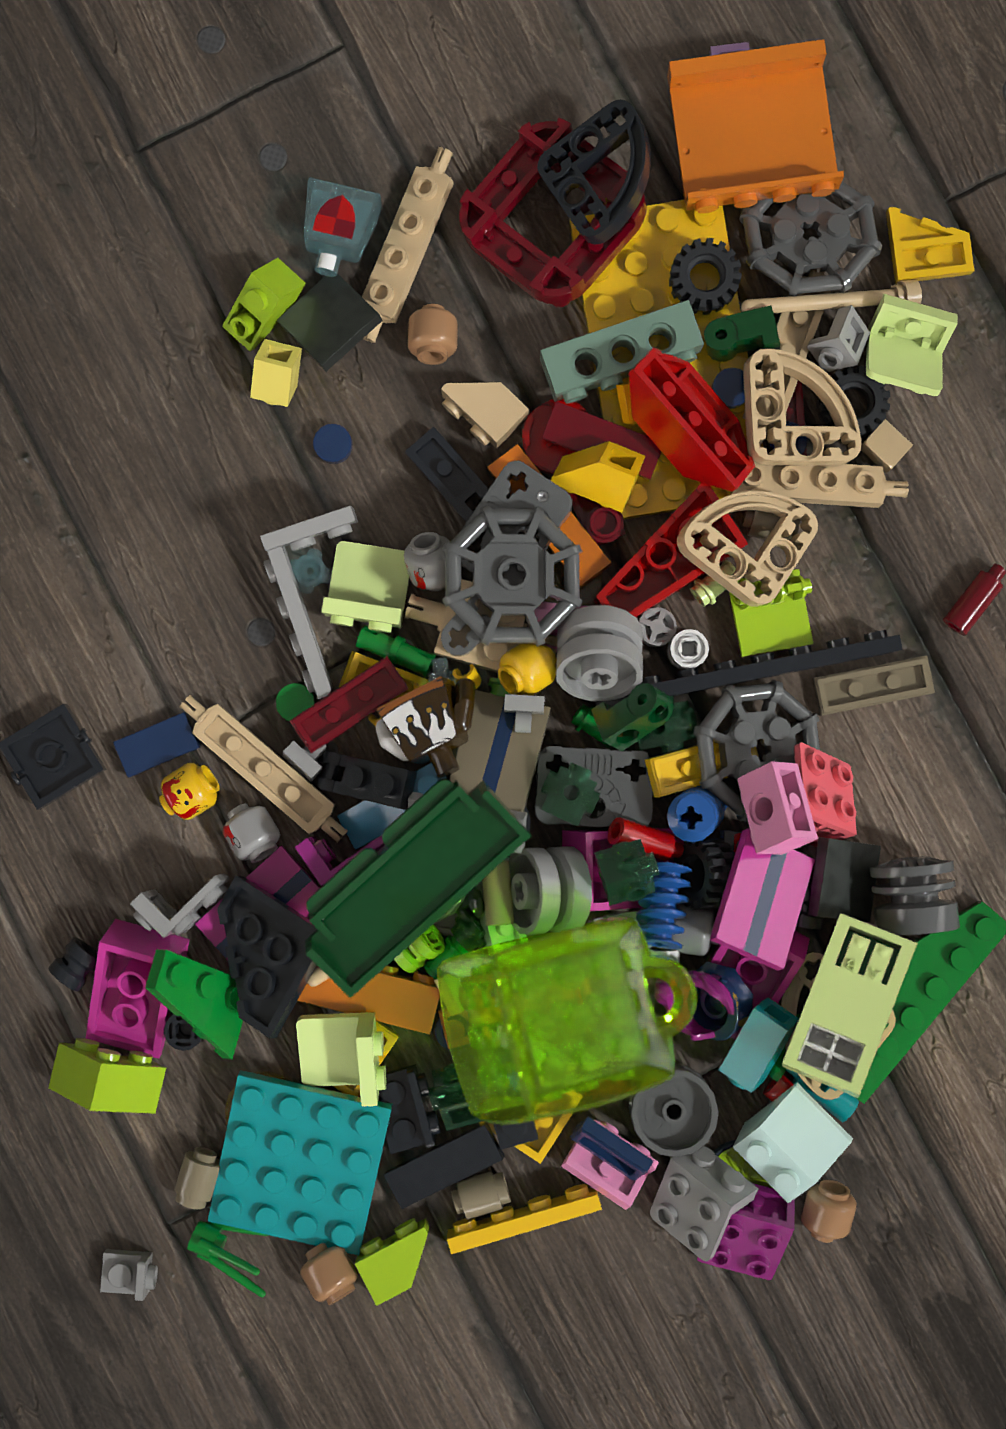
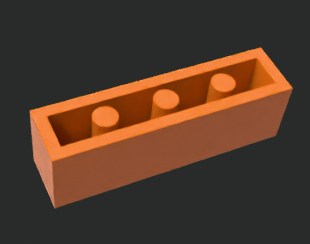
M388 964L351 998L328 978L317 986L306 984L297 1001L343 1013L375 1012L376 1021L430 1035L441 993L434 979L429 974L416 971L412 977L398 973V966Z

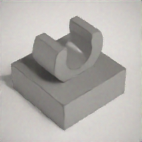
M505 694L504 712L516 713L515 732L531 733L532 714L544 715L545 696Z
M293 740L283 751L282 758L311 783L321 773L322 767L316 760L324 753L327 746L324 745L311 754L307 746L302 749Z

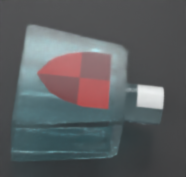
M309 177L304 242L307 251L318 254L314 269L317 273L328 277L337 276L341 259L350 262L360 261L382 211L380 194Z

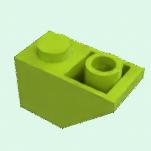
M279 258L272 260L251 272L222 327L247 350H254L278 324L277 319L294 305L306 283Z
M414 1218L407 1220L394 1229L396 1234L383 1241L380 1237L373 1238L359 1248L361 1252L357 1255L355 1266L376 1306L412 1287L428 1236L429 1223L426 1218L419 1222H416Z

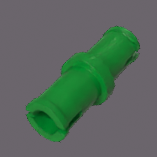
M364 625L356 642L357 648H362L382 658L388 656L394 666L398 664L421 674L423 677L428 676L434 664L436 654H431L406 643L404 637L398 635L394 638L383 632L368 629L369 625Z

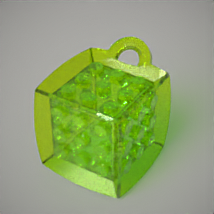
M629 917L604 918L586 923L582 927L561 932H550L501 942L445 959L437 967L439 994L447 1039L462 1091L471 1115L493 1124H517L573 1113L632 1096L673 1079L675 1060L672 1036L682 1031L689 1024L696 1009V989L689 973L673 959L651 955L638 921ZM648 978L664 980L673 991V1006L664 1016L657 1018L655 1016L649 997Z

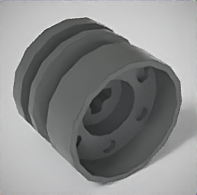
M931 856L891 859V861L881 865L870 867L871 877L889 878V883L872 886V893L891 896L890 903L874 908L875 927L895 935L929 934L960 928L958 903L948 899H939L938 894L940 891L949 890L956 886L955 880L937 879V874L954 871V862L952 860H939Z

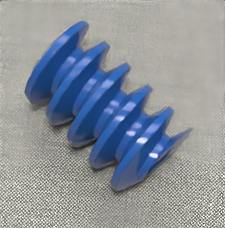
M701 786L687 789L672 801L668 808V824L674 835L681 840L688 842L702 841L721 824L727 806L708 789H702Z
M671 862L647 864L643 867L642 872L649 879L643 880L640 884L641 890L646 894L638 898V904L644 910L636 913V920L643 925L634 928V936L642 940L646 945L664 949H682V944L673 940L672 935L682 934L685 931L684 928L674 924V921L687 917L686 912L676 907L677 904L689 902V898L680 894L679 889L691 887V882L681 878V874L693 871L689 867Z

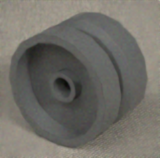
M666 1061L651 1065L639 1074L630 1089L628 1109L635 1132L648 1148L660 1155L680 1157L694 1153L708 1143L717 1126L718 1107L714 1093L699 1072L684 1063ZM669 1105H679L680 1108H675V1114L670 1115L667 1113L666 1110Z

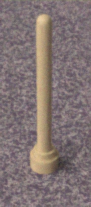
M916 279L900 280L897 285H892L890 289L747 299L742 303L741 310L745 312L772 305L773 313L838 309L849 305L853 307L878 306L883 294L921 304L922 290L920 283Z

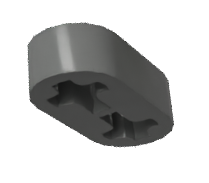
M474 595L467 603L478 612L475 604L480 599ZM457 614L444 627L441 634V642L447 653L461 657L472 652L481 642V638L471 629L466 635V640L469 642L468 646L464 648L458 645L452 648L449 645L452 641L449 635L450 631L454 629L460 632L467 625ZM486 615L482 618L489 623L490 618Z

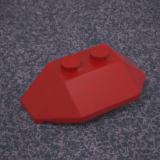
M653 347L629 372L633 420L683 477L727 491H735L755 468L754 460L748 453L747 441L740 421L688 361L670 354L661 353V350Z

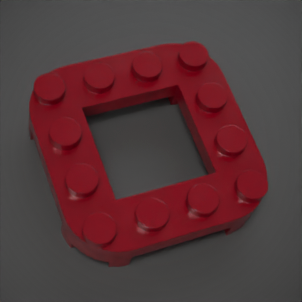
M558 118L557 122L544 121L532 126L530 122L524 124L518 130L519 139L477 188L473 192L468 189L464 192L460 199L461 209L459 214L461 230L473 251L533 298L543 303L552 304L555 307H565L571 301L580 297L637 233L643 224L647 212L645 196L643 194L632 216L610 239L601 244L593 245L585 241L581 234H579L559 259L555 256L550 258L503 221L541 178L537 169L540 156L573 131L572 124L561 118ZM584 139L579 146V151L585 153L593 150L595 147ZM572 151L567 153L573 162L577 160ZM606 156L583 173V175L607 209L621 190L628 171ZM558 162L552 166L557 172L562 170ZM595 217L590 222L594 230L601 226Z

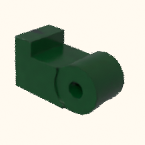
M772 305L715 319L706 326L704 331L706 351L713 360L718 362H726L733 359L738 353L760 348L780 350V339Z
M642 683L631 691L628 698L623 699L614 706L602 702L591 709L602 741L620 751H624L664 724L673 713L674 705L673 700L668 694L649 683Z

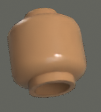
M427 304L410 315L407 345L410 353L416 356L420 362L429 365L441 364L455 353L458 340V322L451 312L445 310L441 305Z
M823 1180L820 1184H816L808 1189L801 1221L805 1228L811 1232L812 1237L818 1241L830 1243L834 1239H842L850 1233L857 1202L853 1195L850 1194L849 1188L844 1184L833 1180Z
M321 1243L305 1254L308 1261L301 1267L300 1275L316 1301H327L328 1305H332L356 1289L353 1283L358 1278V1272L343 1247L335 1245L328 1248L325 1243Z

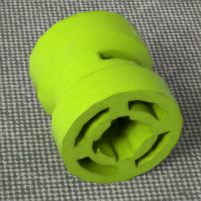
M432 925L394 960L404 971L414 973L425 965L426 959H434L444 951V939L439 930Z

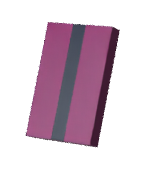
M748 828L741 833L710 940L775 970H781L785 967L815 859L796 850L783 855L756 854L755 846L750 836L751 831Z
M282 845L246 878L309 919L306 902L320 886ZM220 901L195 925L227 959L225 947H228L225 927L220 924L217 911L221 903Z

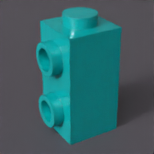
M767 997L752 1010L719 1071L728 1076L729 1081L733 1085L752 1093L767 1078L795 1030L799 1018Z

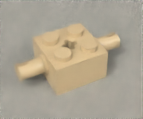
M461 579V591L473 586V582ZM414 594L410 596L409 605L422 608L423 611L407 607L405 618L438 626L437 630L440 633L434 651L436 656L468 665L473 664L475 667L498 673L501 656L520 644L489 643L487 646L479 643L469 654L461 657L453 656L444 649L441 642V634L444 627L456 613L449 606L445 607L442 603L421 598ZM480 600L477 601L475 604L478 608L477 613L481 617L486 615L491 618L493 612L483 605ZM502 615L497 627H527L528 624L524 623L525 616ZM466 625L460 632L454 629L451 630L449 635L452 641L449 645L452 648L458 645L464 648L468 646L469 642L466 640V635L471 631V628ZM549 634L545 638V644L557 647V636ZM551 648L554 654H556L557 649Z

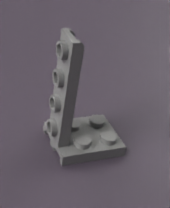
M352 506L260 536L264 549L269 556V559L264 561L267 575L271 583L278 582L282 593L281 597L276 598L281 615L284 620L291 619L295 633L289 635L296 656L303 655L308 668L302 671L304 682L309 693L316 691L318 699L329 695L333 685L285 547L290 545L292 551H297L315 545V536L327 533L328 537L332 539L353 532L351 524L357 523L358 520Z

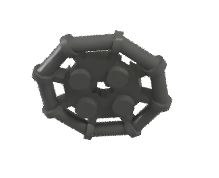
M843 181L839 189H835V192H832V194L851 206L845 210H842L826 199L825 196L813 197L811 193L801 194L791 201L781 202L783 207L774 217L763 215V213L773 203V198L758 200L757 204L743 209L739 218L740 222L744 225L748 251L746 263L750 269H757L789 292L788 296L839 290L844 293L851 289V283L871 259L879 256L881 253L882 244L878 241L872 209L875 202L871 196H863ZM856 218L859 219L862 239L853 238L850 234V222ZM811 228L816 230L820 238L810 237L808 240L804 239L803 229ZM760 230L770 232V238L772 237L773 242L771 247L767 249L762 248ZM846 252L855 253L856 255L844 269L839 267L837 262ZM778 259L794 270V276L773 262V260ZM821 268L820 272L826 271L828 275L802 278L804 273H810V269Z
M489 505L481 507V512L450 543L445 542L442 550L445 552V598L442 599L445 607L449 606L481 638L480 643L487 646L489 643H535L536 646L545 644V638L575 608L579 609L583 602L580 599L579 554L582 553L580 544L575 545L544 513L545 509L539 506L536 509L490 508ZM498 524H522L529 526L526 534H502ZM488 528L492 540L478 554L467 550L466 548ZM538 529L560 552L550 555L546 550L544 551L534 539L536 530ZM461 559L473 563V586L462 591ZM563 560L564 591L554 587V563ZM511 564L516 565L517 571L524 574V579L518 580L516 586L509 585V581L503 579L502 572L508 571ZM476 595L483 605L493 612L489 623L465 599ZM548 596L559 600L560 602L538 623L534 610ZM501 615L525 616L528 627H497Z
M772 680L767 684L734 687L731 684L727 685L722 689V695L699 726H695L693 735L697 737L701 770L699 784L701 788L708 789L736 813L738 820L747 822L748 819L741 801V794L740 796L722 782L721 780L724 777L728 776L737 781V778L772 761L795 763V734L800 731L803 733L805 744L820 750L817 722L820 719L817 713H811L783 688L782 682ZM763 700L762 709L759 712L746 713L742 706L744 701ZM778 703L797 721L790 725L786 719L777 716L774 713L776 704ZM730 710L733 716L730 722L732 723L728 730L723 731V733L717 732V727ZM757 740L765 747V754L760 762L758 756L751 753V748L757 746ZM713 742L719 745L721 767L717 770Z

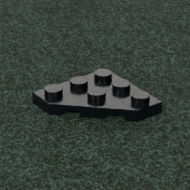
M236 875L217 911L220 924L225 927L228 947H225L231 979H235L239 1001L236 1002L239 1018L269 1039L277 1038L317 966L306 955L305 940L317 928L308 918L244 876Z

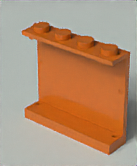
M824 39L669 62L667 78L686 211L696 209L698 213H710L718 210L719 206L734 204L736 208H746L757 204L758 200L772 198L773 202L781 203L795 199L796 195L811 193L813 197H823L832 194V192H835V189H839L844 178V171L837 170L823 73V64L827 55Z

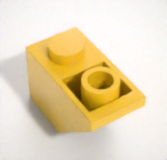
M608 441L563 456L551 481L566 492L580 495L599 503L603 507L612 508L622 513L637 480L645 455Z

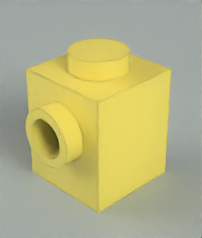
M264 339L254 358L250 398L264 401L270 405L288 407L298 385L302 348Z

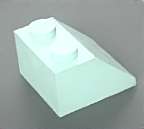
M797 1082L744 1123L733 1148L787 1203H790L817 1183L850 1145L853 1138Z

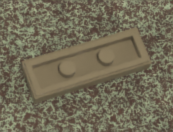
M928 656L812 679L820 716L935 693Z

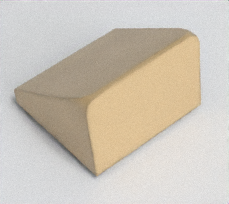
M885 419L861 444V451L876 465L883 466V471L888 473L913 444Z

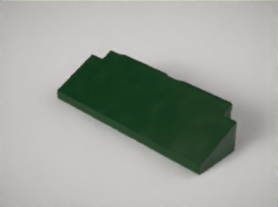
M448 779L439 780L383 831L382 839L385 845L378 852L373 848L362 849L308 898L306 908L309 912V921L317 930L305 940L306 955L349 998L353 997L530 838L531 834L484 780L469 793L457 780L454 783Z

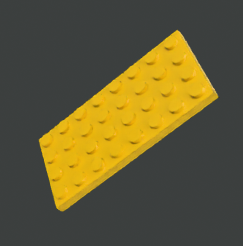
M685 200L647 205L645 219L640 229L582 294L588 334L678 304L680 300L678 298L674 299L671 294L673 289L672 286L669 287V273L677 253L681 252L682 247L687 243L689 246L692 245L693 240L699 238L701 242H706L707 238H714V244L719 245L720 241L726 243L725 249L727 251L730 250L723 206H719L718 210L710 213H698L696 209L686 211ZM592 214L585 217L590 223L595 216ZM570 220L569 224L573 242L580 233ZM709 263L697 264L690 271V279L693 285L700 290H711L719 284V272ZM737 291L728 305L725 304L722 310L718 312L712 310L708 315H703V311H697L694 314L704 345L701 352L696 354L697 359L690 362V364L711 388L719 372L727 368L743 370L744 364L748 359V352H742L726 362L713 360L706 351L704 331L711 321L741 312ZM654 335L649 338L652 348L654 347L662 351L669 347L668 340L662 335ZM618 347L612 351L613 358L619 363H627L633 359L631 351L625 347ZM593 363L594 372H595V371H596V366H595V364ZM629 377L624 378L623 382H629ZM601 387L597 388L602 419L646 435L636 422L632 424L623 423L617 388L608 391H602ZM744 403L740 407L730 410L740 421L747 440L746 419L742 418L745 412ZM661 452L651 480L637 477L631 495L622 512L623 518L625 520L673 512L692 494L701 482L683 477ZM710 485L719 500L728 496L726 490Z

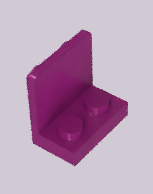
M382 835L364 848H373L378 852L385 845ZM313 836L295 846L321 886L361 851L359 850L344 862L335 866L333 860L337 856L325 839L318 841Z
M754 1184L759 1188L754 1200L731 1215L714 1257L708 1261H703L697 1256V1260L715 1267L772 1280L794 1231L795 1199L787 1203L773 1188Z

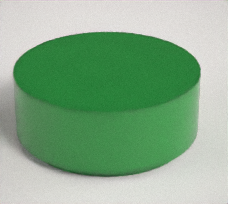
M297 683L284 686L276 697L277 711L288 721L316 703L313 693H309L306 686Z

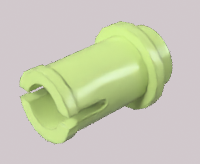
M727 560L723 561L720 565L722 572L727 575H732L736 570ZM709 575L702 580L698 578L694 580V586L690 588L694 598L703 607L708 603L711 605L716 603L715 598L726 590Z

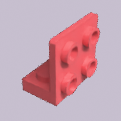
M801 742L794 745L795 764H798L818 839L819 837L845 840L857 835L851 766ZM818 839L808 844L817 847Z

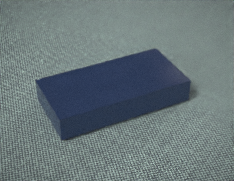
M186 712L113 742L128 778L201 748L197 737L192 734L193 727Z
M589 1117L576 1125L570 1136L577 1144L632 1181L646 1174L653 1163L652 1159Z

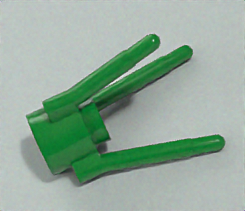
M200 1220L190 1238L187 1250L196 1253L198 1258L209 1262L259 1297H264L266 1292L221 1260L223 1259L255 1276L260 1273L259 1268L223 1249L228 1236L222 1234V1230L251 1235H269L213 1222L209 1224Z

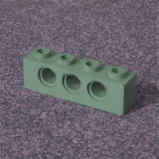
M689 300L540 350V361L554 402L564 399L565 404L573 403L587 396L586 391L601 387L602 391H608L616 388V385L624 383L623 379L629 377V372L652 349L649 338L654 335H662L669 342V347L662 350L661 353L676 356L689 363L696 360V354L701 352L704 342ZM618 347H625L631 351L633 359L627 363H619L613 358L612 351ZM587 359L595 364L596 371L592 375L584 376L577 372L575 364L580 360Z

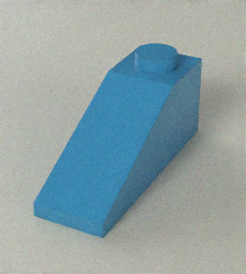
M432 763L416 771L417 776L413 792L424 794L441 779H448V777L438 778ZM364 800L337 817L342 826L348 830L347 835L356 850L380 837L383 831L405 810Z

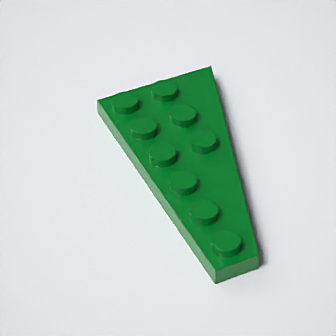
M977 901L959 912L960 928L946 932L929 933L913 941L917 945L892 1008L896 1017L895 1026L875 1053L861 1093L857 1098L863 1104H865L1006 935V921L983 901ZM802 1011L796 1014V1017H798L799 1019L802 1014Z

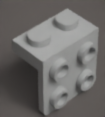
M225 873L215 875L179 912L155 889L141 892L130 903L136 910L133 916L145 929L150 931L154 928L163 938L174 933L179 936L182 933H186L201 918L196 912L202 906L205 908L210 905L213 906L227 892L228 889L224 884L230 878Z
M702 1146L694 1153L670 1159L651 1207L650 1215L656 1223L701 1260L708 1261L714 1257L731 1215L753 1201L759 1188L715 1155L711 1149Z

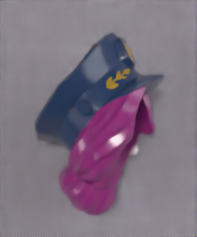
M707 961L696 971L692 970L685 974L678 971L667 972L655 982L654 997L658 1003L665 1007L667 1019L677 1027V1030L690 1035L691 1040L694 1041L709 1038L722 1041L730 1038L732 1034L744 1026L753 1010V993L742 981L735 968Z

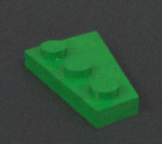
M156 949L145 988L174 1015L181 1016L193 1027L192 1031L199 1038L206 1039L215 1047L214 1051L221 1058L232 1060L243 1020L239 1018L236 1002L239 1001L235 979H231V975L171 951Z

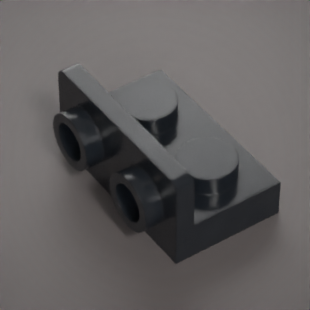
M416 1064L386 1072V1090H379L378 1101L393 1104L386 1133L390 1154L426 1145L427 1148L435 1146V1135L441 1133L436 1111L429 1112L425 1097L430 1096L426 1074H418Z

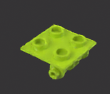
M799 569L791 572L777 596L770 603L758 607H752L743 603L729 592L741 657L813 644L805 602L806 594L812 592V583L809 578L804 579L800 575ZM746 578L739 579V580L737 581V583L739 584V582L745 581V580H747V579H746ZM760 580L753 582L752 584L755 586L753 594L755 596L764 594L760 589L762 582Z

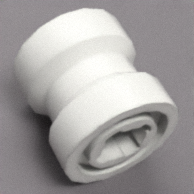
M692 629L682 630L676 634L667 647L668 659L672 665L682 670L695 668L703 663L709 651L708 641L705 636L699 631Z

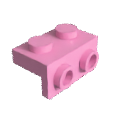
M594 1119L595 1122L652 1159L653 1163L649 1171L635 1181H632L576 1142H574L561 1167L627 1210L633 1204L648 1174L656 1169L659 1162L651 1157L650 1151L638 1143H630L619 1136L618 1130L613 1125Z

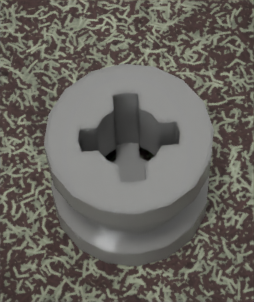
M651 608L644 612L638 620L642 626L643 644L648 647H662L671 641L676 634V620L672 613L664 608Z

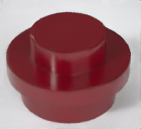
M598 505L587 515L586 530L592 539L597 542H613L621 535L624 529L623 515L612 508Z

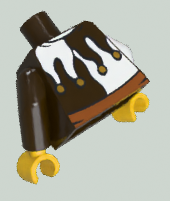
M469 665L470 670L464 676L458 668L453 670L452 675L457 682L456 686L454 681L440 676L377 708L376 710L380 718L378 719L375 715L371 714L368 720L376 727L380 746L402 761H410L419 765L431 761L438 778L446 777L458 771L459 766L452 750L468 742L467 731L472 725L475 689L479 687L482 680L474 665Z

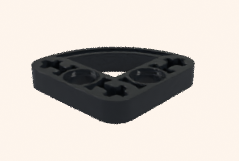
M621 99L607 104L540 156L537 165L540 176L583 239L593 245L601 244L610 239L625 225L638 207L645 192L651 168L649 138L632 104ZM620 115L626 120L621 126L615 121ZM603 126L607 133H609L607 138H605L600 130ZM590 136L598 138V143L593 150L585 153L579 151V146L585 138ZM630 140V164L626 179L618 195L606 209L583 173ZM570 151H572V153L574 154V156H575L576 159H577V160L574 161V162L572 161V159H571V158L569 157V155L567 154V153H569ZM558 162L562 170L555 173L552 166ZM584 188L585 195L580 202L576 204L567 203V196L571 190ZM589 210H591L601 225L596 230L591 227V224L584 216Z

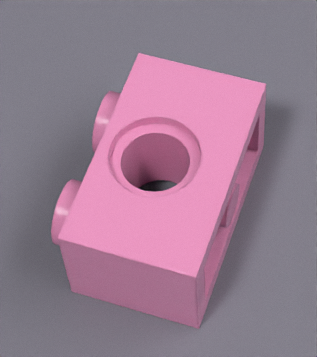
M772 761L737 778L741 792V801L747 815L751 831L750 836L755 846L756 854L783 855L818 839L798 764Z

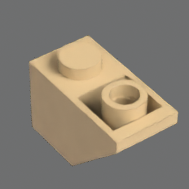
M501 382L446 383L441 388L442 397L445 399L442 405L456 419L463 416L472 425L469 431L484 446L490 442L497 449L529 415V409Z

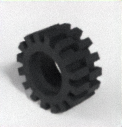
M699 238L693 240L692 245L689 246L687 243L683 246L681 252L677 253L669 273V287L672 286L671 294L673 298H678L680 300L679 303L689 300L694 314L697 311H703V315H708L712 310L716 312L722 310L724 305H728L733 299L741 281L742 273H739L741 264L739 260L735 261L734 259L736 253L732 248L727 251L725 249L726 243L720 241L719 245L714 244V238H707L706 242H701ZM700 263L713 265L719 272V284L711 290L696 288L690 279L692 268Z
M853 366L842 371L839 369L831 377L843 391L857 389L865 395L867 409L863 415L856 417L860 435L863 438L870 432H873L887 417L885 415L890 409L891 404L888 403V399L891 396L890 391H885L884 389L886 384L879 383L866 375L865 366H859L857 369H853ZM819 398L816 402V409H820L818 414L819 420H824L825 426H835L829 411Z
M705 838L697 842L684 841L685 845H683L684 849L681 857L678 859L674 858V862L689 867L693 871L681 874V878L691 882V887L682 888L679 891L680 894L689 898L688 903H683L685 906H691V909L719 908L735 857V852H730L732 846L729 843H724V839Z

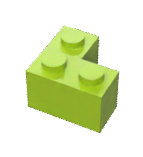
M76 1038L75 1044L59 1043L48 1089L89 1111L156 1113L166 1067L153 1062V1055L141 1051H130L129 1056H120L121 1053L110 1049L98 1048L99 1042L85 1038Z

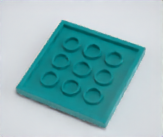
M240 1070L208 1222L315 1246L321 1243H325L328 1248L337 1245L343 1247L346 1253L359 1255V1248L362 1246L393 1104L378 1101V1106H362L361 1097Z

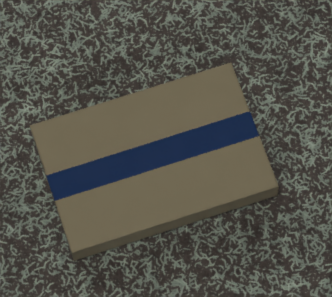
M475 690L472 725L467 731L468 742L459 746L456 756L459 770L451 774L450 781L454 783L457 780L469 793L484 780L509 810L524 812L551 707L544 706V715L532 714L531 733L515 732L516 713L504 712L505 697Z

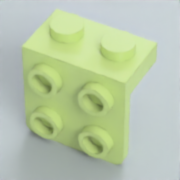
M883 294L868 327L870 334L866 347V375L882 384H892L910 389L918 394L938 396L943 388L942 353L958 324L957 314Z
M347 541L339 542L335 551L328 597H324L322 613L330 617V623L353 627V621L369 623L368 629L391 633L392 627L401 628L409 584V574L404 561V550Z
M375 1012L315 1014L298 1017L296 1030L302 1083L314 1087L360 1085L361 1105L378 1106L379 1090H386V1067L379 1066V1056H383L384 1044L383 1032H376Z

